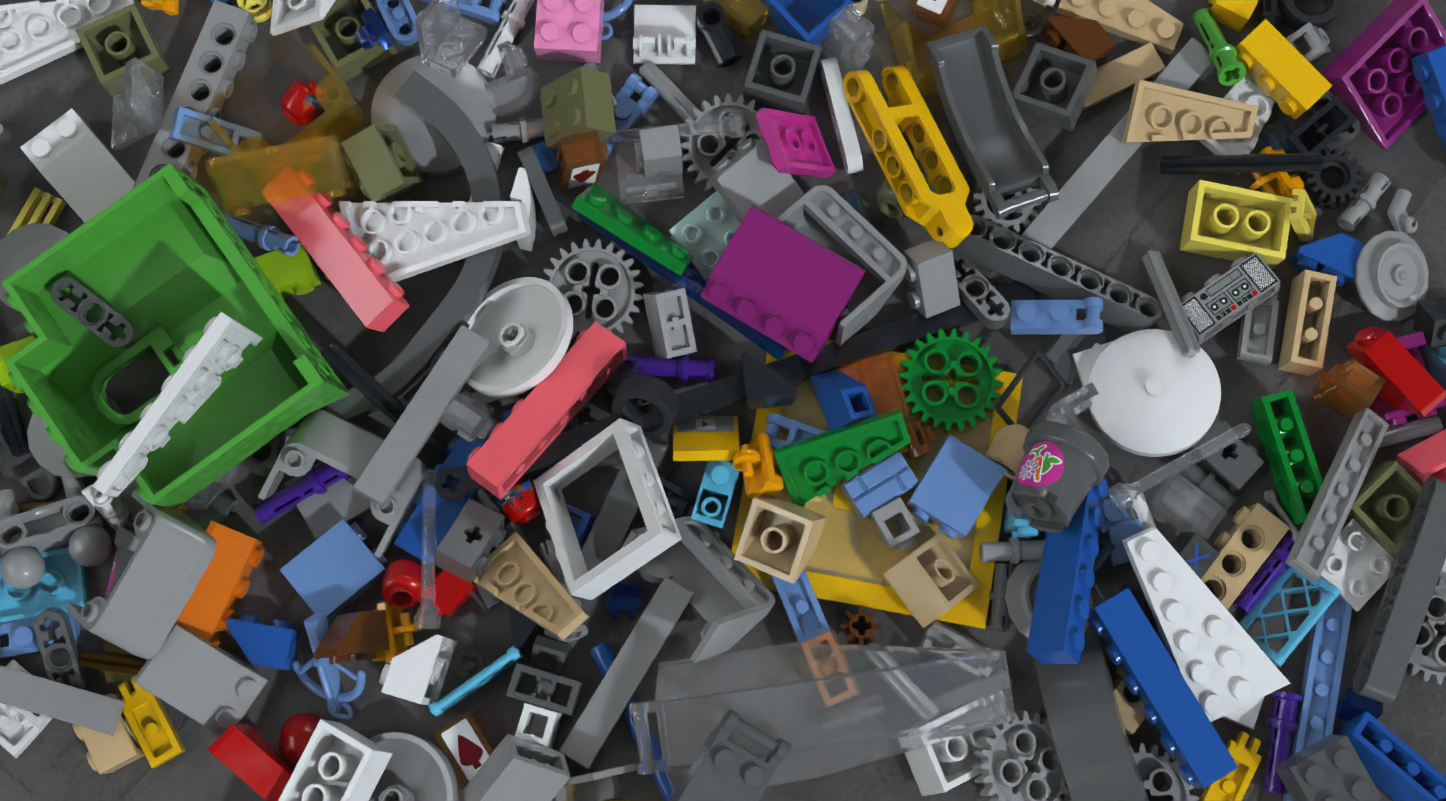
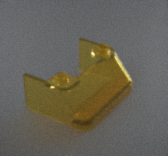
M887 0L880 2L889 43L900 65L907 68L921 96L925 98L939 94L930 65L926 43L985 25L998 45L1002 66L1018 59L1024 53L1027 46L1020 0H972V16L923 37H920L918 28L914 24L907 22V19Z
M306 43L303 48L326 75L317 84L315 90L316 99L325 112L274 151L267 141L256 136L248 137L236 146L212 117L206 120L262 188L286 164L297 169L301 167L308 169L358 130L363 123V112L349 88L313 43Z
M338 135L322 136L205 160L208 176L223 212H230L231 217L251 214L250 208L257 205L327 193V197L330 199L347 195L346 189L358 188L355 171L347 164L344 158L345 150L341 143L347 140V138Z

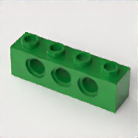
M1290 389L1260 397L1250 403L1249 407L1282 508L1295 526L1305 522L1323 480L1293 390Z

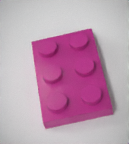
M767 108L755 114L759 123V133L767 143L770 151V161L778 173L828 178L837 173L814 116Z

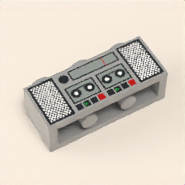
M1257 252L1249 257L1247 255L1241 256L1230 266L1232 269L1222 276L1220 273L1213 275L1204 283L1205 287L1195 294L1189 292L1180 299L1199 345L1279 291L1281 281Z

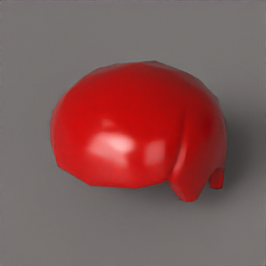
M298 713L284 723L279 735V747L289 763L297 765L322 718L313 713Z

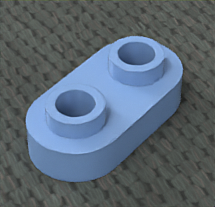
M376 0L393 40L403 46L416 43L421 36L422 29L410 1ZM392 2L399 3L396 8L389 7ZM403 29H411L409 34H401Z

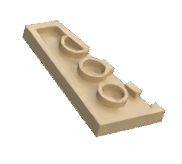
M1060 0L1056 13L1067 17L1096 20L1107 32L1142 45L1151 42L1155 50L1169 55L1175 50L1184 23L1149 0Z
M1136 80L1122 143L1251 138L1259 106L1149 81Z
M514 532L489 555L490 561L482 574L477 573L472 582L562 640L567 638L589 618L517 532Z

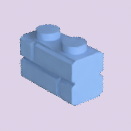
M896 451L864 471L861 469L859 474L847 480L846 478V482L840 488L858 518L862 521L874 511L917 487L919 481L900 451Z

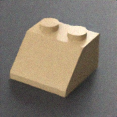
M763 494L753 497L734 560L794 584L817 547L826 516L776 496Z
M938 533L883 574L891 588L899 595L908 607L911 615L919 622L922 628L945 614L980 586L941 533Z

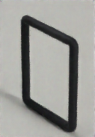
M1040 350L1032 353L995 404L996 412L1008 426L1015 423L1001 406L1037 358H1039L1057 381L1058 386L1027 426L1028 429L1041 420L1065 387L1062 377Z

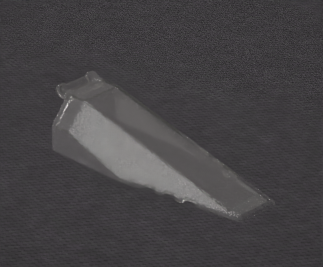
M793 642L726 651L696 663L690 659L691 656L669 658L659 662L655 700L629 704L630 715L634 716L640 762L637 763L638 775L664 771L674 792L690 769L708 735L712 731L715 732L729 709L736 711L740 714L742 720L775 739L783 738L791 744L787 756L780 762L768 786L819 778L1016 720L1005 650ZM656 712L662 751V759L653 760L647 713ZM734 731L727 738L764 761L770 753L768 750Z

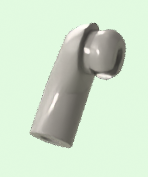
M1397 189L1387 211V216L1395 231L1403 232L1407 235L1408 233L1415 232L1418 227L1417 220H1414L1413 216H1408L1406 212L1412 193L1405 189Z

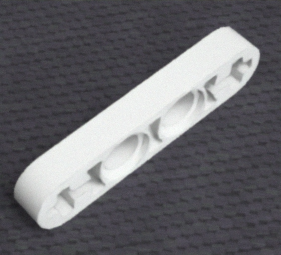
M836 57L819 60L821 79L846 174L863 171L862 155L849 104L843 91V80Z

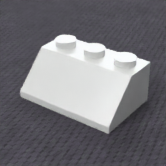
M436 634L392 658L391 664H385L380 676L379 684L383 685L381 692L422 705H430L434 701H438L457 641Z

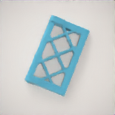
M1294 568L1284 569L1268 591L1265 592L1253 607L1250 614L1246 615L1239 624L1248 632L1256 621H1261L1263 636H1249L1275 666L1281 667L1331 603L1339 596L1341 590L1325 579L1319 578V580L1310 582ZM1294 575L1303 580L1304 586L1283 589ZM1317 590L1323 592L1325 596L1316 606H1311L1309 592ZM1305 592L1308 607L1287 610L1285 595ZM1281 596L1284 611L1264 614L1273 600ZM1309 613L1296 631H1291L1289 616ZM1285 617L1288 632L1267 635L1265 620ZM1289 638L1278 653L1269 647L1268 641Z
M512 646L506 650V654L441 700L430 704V712L435 716L443 715L524 657L520 649Z

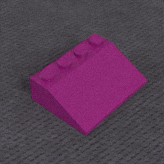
M1394 0L1321 73L1332 85L1329 91L1334 96H1338L1358 118L1360 129L1381 149H1387L1427 109L1424 102V92L1420 82L1413 73L1411 58L1446 44V31L1428 0Z
M752 205L714 267L700 297L812 363L823 350L866 270Z

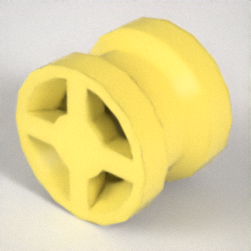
M237 0L240 9L249 11L256 23L264 22L272 15L273 3L271 0Z

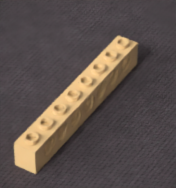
M1259 503L1249 507H1241L1232 518L1235 524L1230 531H1223L1217 537L1213 546L1220 555L1201 579L1203 583L1208 582L1213 586L1214 595L1227 610L1290 528ZM1243 532L1251 536V548H1247L1242 543L1241 537ZM1224 557L1229 558L1233 563L1231 574L1227 573L1222 567ZM1156 626L1154 630L1158 635L1159 639L1161 640V642L1163 643L1162 636L1159 632L1158 627ZM1119 665L1115 671L1118 676L1112 684L1126 734H1133L1146 718L1141 709L1144 704L1137 694L1133 702L1125 699L1123 690L1126 684L1123 678L1126 675Z

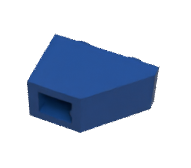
M1340 233L1301 246L1289 255L1287 261L1295 264L1296 268L1302 272L1306 269L1337 276L1336 287H1347L1355 281L1356 263L1365 243Z
M840 371L815 374L809 377L830 431L878 415L867 386Z
M239 614L238 620L227 618L226 626L251 664L282 670H293L292 662L295 661L301 631L292 630V623L272 619L271 626L258 624L260 617Z

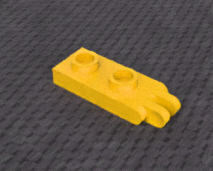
M135 675L130 678L135 691L132 692L126 681L118 685L123 696L119 700L126 703L123 713L151 768H156L186 750L160 699L133 682L137 676Z
M1241 731L1236 741L1230 739L1226 744V748L1239 768L1206 787L1199 801H1242L1261 761V755L1257 754L1261 740L1255 737L1252 738L1246 748L1245 745L1249 738L1248 733Z

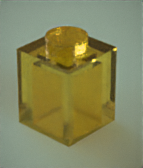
M720 0L719 2L725 11L727 24L746 41L767 21L768 6L761 0Z

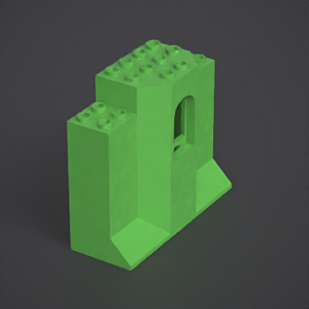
M172 163L163 167L1 282L8 292L5 295L7 301L15 310L22 312L26 318L24 322L26 329L36 338L4 361L11 371L8 373V376L17 388L23 389L29 397L27 401L29 408L35 415L43 418L48 426L46 433L54 443L62 446L67 454L64 456L66 463L77 473L97 476L99 469L107 461H111L119 451L118 445L121 439L127 433L133 432L141 421L140 415L148 404L154 403L161 394L160 392L130 414H119L110 407L105 392L108 380L115 373L150 348H153L169 373L175 374L183 364L182 358L191 346L197 345L204 335L203 330L208 321L215 316L217 317L220 312L233 318L263 338L256 346L249 343L242 351L241 357H243V361L235 369L231 368L220 375L222 378L220 386L184 425L178 421L169 430L168 435L171 439L163 448L159 447L146 455L148 458L147 465L134 479L139 485L136 487L138 494L148 504L173 508L179 507L307 414L343 399L350 394L329 363L321 356L320 350L206 188ZM64 277L81 282L136 325L139 332L137 342L128 349H118L107 344L54 303L51 298L53 284L58 279ZM67 287L64 289L63 292L66 294V298L78 304L83 301L72 293V289ZM99 304L92 305L87 311V318L91 323L99 321L103 315V309ZM111 322L106 326L117 333L116 339L124 340L126 338L125 328H119ZM170 348L180 361L176 366H174L165 353Z

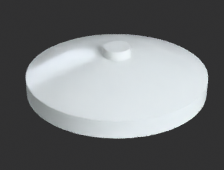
M536 277L512 279L486 293L483 301L467 323L469 324L468 329L489 340L490 346L466 383L485 396L505 398L526 392L542 382L562 360L572 337L573 313L567 298L553 284Z
M1145 329L1128 333L1116 339L1102 351L1090 372L1087 399L1095 424L1113 444L1133 454L1162 457L1190 448L1208 432L1219 410L1221 384L1212 360L1202 348L1192 358L1183 357L1172 331Z

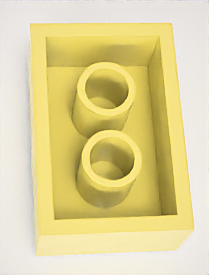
M1199 180L1188 193L1179 250L1230 261H1236L1243 255L1249 257L1257 252L1269 268L1273 269L1286 256L1290 229L1288 217L1289 213H1292L1290 204L1291 201H1294V198Z

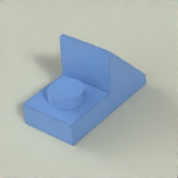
M1118 495L1104 500L1102 510L1104 519L1099 530L1101 538L1115 545V548L1108 556L1112 567L1130 562L1122 540L1141 532L1139 518L1131 519L1122 495Z

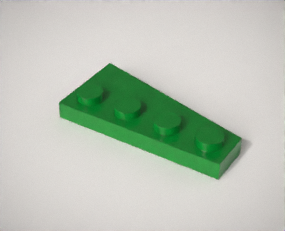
M596 183L578 195L571 206L577 212L679 276L685 272L694 258L683 245L673 242Z
M899 408L774 449V454L792 503L804 507L805 503L816 496L821 497L831 491V487L846 478L847 480L859 474L861 469L871 463L876 464L911 443V439L901 409Z

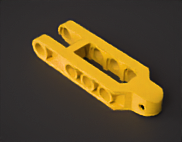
M902 65L883 69L881 76H883L882 85L889 99L888 104L890 107L887 106L870 72L867 70L848 72L843 81L845 97L905 216L924 226L935 241L943 242L949 248L957 247L970 234L974 225L965 206L970 188L910 72ZM898 125L900 126L902 132H905L907 134L915 150L914 155L916 159L919 158L928 176L927 181L929 185H933L936 193L930 190ZM935 155H937L938 164L936 163ZM939 228L943 231L942 236L939 234Z

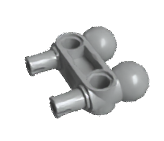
M61 477L66 499L23 513L19 511L15 492L12 489L0 491V552L2 556L0 573L4 582L9 586L26 589L38 584L45 574V561L40 553L69 544L68 551L72 560L86 567L98 566L108 559L112 552V538L103 529V516L81 493V490L85 488L83 478L70 479ZM89 512L84 520L76 521L81 513ZM22 533L16 542L9 543L14 535Z

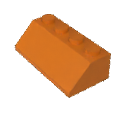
M211 520L206 531L216 540L215 554L178 617L176 624L221 648L222 642L219 640L224 630H228L226 626L227 618L235 619L236 611H234L237 601L246 595L250 586L249 575L253 567L257 568L264 556V550L262 549L264 542Z

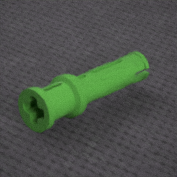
M1202 8L1196 11L1192 20L1209 50L1208 60L1210 65L1218 71L1217 78L1219 83L1224 86L1239 83L1246 75V68L1242 62L1237 60L1235 47L1226 42L1210 9L1208 11L1207 8Z

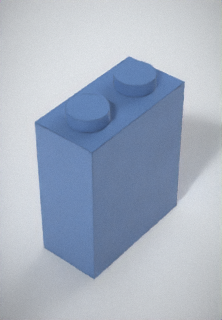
M949 435L913 491L906 506L911 508L909 513L920 521L926 523L929 519L939 526L938 531L949 539L955 540L956 537L963 539L967 536L1007 469Z
M345 519L339 521L280 569L281 573L314 613H326L328 622L384 577L386 570L384 565L388 562L384 555L380 558L374 555L377 547L370 550L363 540L368 536L356 522L350 525Z

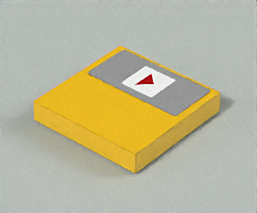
M696 416L673 424V461L732 460L735 453L740 451L738 416Z

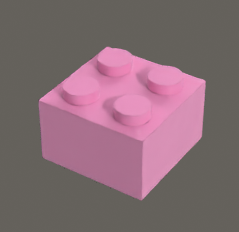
M537 0L534 50L538 60L600 63L604 0Z

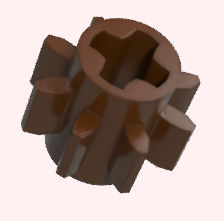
M921 421L906 425L911 443L898 451L901 454L907 453L909 460L931 453L930 444L936 441L931 426L923 429Z
M860 605L857 608L856 615H853L850 611L844 613L849 621L839 625V628L847 629L849 635L845 638V642L850 641L852 638L856 639L858 648H861L866 637L871 642L876 641L872 632L882 628V625L874 624L872 618L876 614L875 611L865 614L863 613V606ZM859 618H862L863 624H868V629L863 631L862 636L859 635L857 629L852 628V624L858 622Z

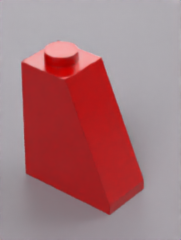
M1369 326L1358 332L1355 339L1346 346L1356 363L1380 378L1370 384L1385 405L1425 416L1446 398L1445 389L1390 331Z
M232 724L208 748L218 760L266 801L279 800L294 771V768L251 724Z

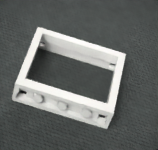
M619 418L533 481L546 519V528L551 535L555 547V556L560 563L565 578V587L572 596L593 600L682 539L642 428L632 422ZM619 449L647 531L588 571L561 490Z

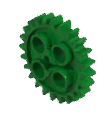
M956 328L951 330L949 337H946L944 331L939 329L937 339H934L928 332L925 335L926 344L917 339L914 342L916 351L908 349L905 353L910 361L902 360L899 365L907 371L899 373L898 377L900 381L906 382L901 387L903 393L908 394L905 398L907 405L912 404L914 406L909 415L913 416L920 413L922 415L920 419L921 424H924L927 420L932 421V431L939 424L943 425L945 434L950 431L952 425L955 426L958 433L963 431L964 423L970 429H974L976 426L975 418L984 422L987 416L983 410L992 413L995 410V406L990 401H998L1001 397L994 389H1000L1004 385V382L995 380V377L999 376L1003 370L993 368L992 366L998 360V357L988 358L986 354L991 348L990 345L982 349L978 347L981 340L980 337H977L973 342L968 341L969 331H966L959 338L957 337ZM930 357L938 358L942 362L943 368L941 370L931 369L927 364V359ZM960 361H970L974 365L975 371L973 373L964 372L960 368ZM947 375H951L952 381L956 382L953 387H949L948 381L944 380ZM922 376L936 380L923 381ZM975 380L978 381L979 384L975 386L973 384L964 382ZM930 388L936 389L940 393L941 400L939 402L929 401L925 395V390ZM965 391L971 394L973 403L971 405L962 404L958 399V392Z

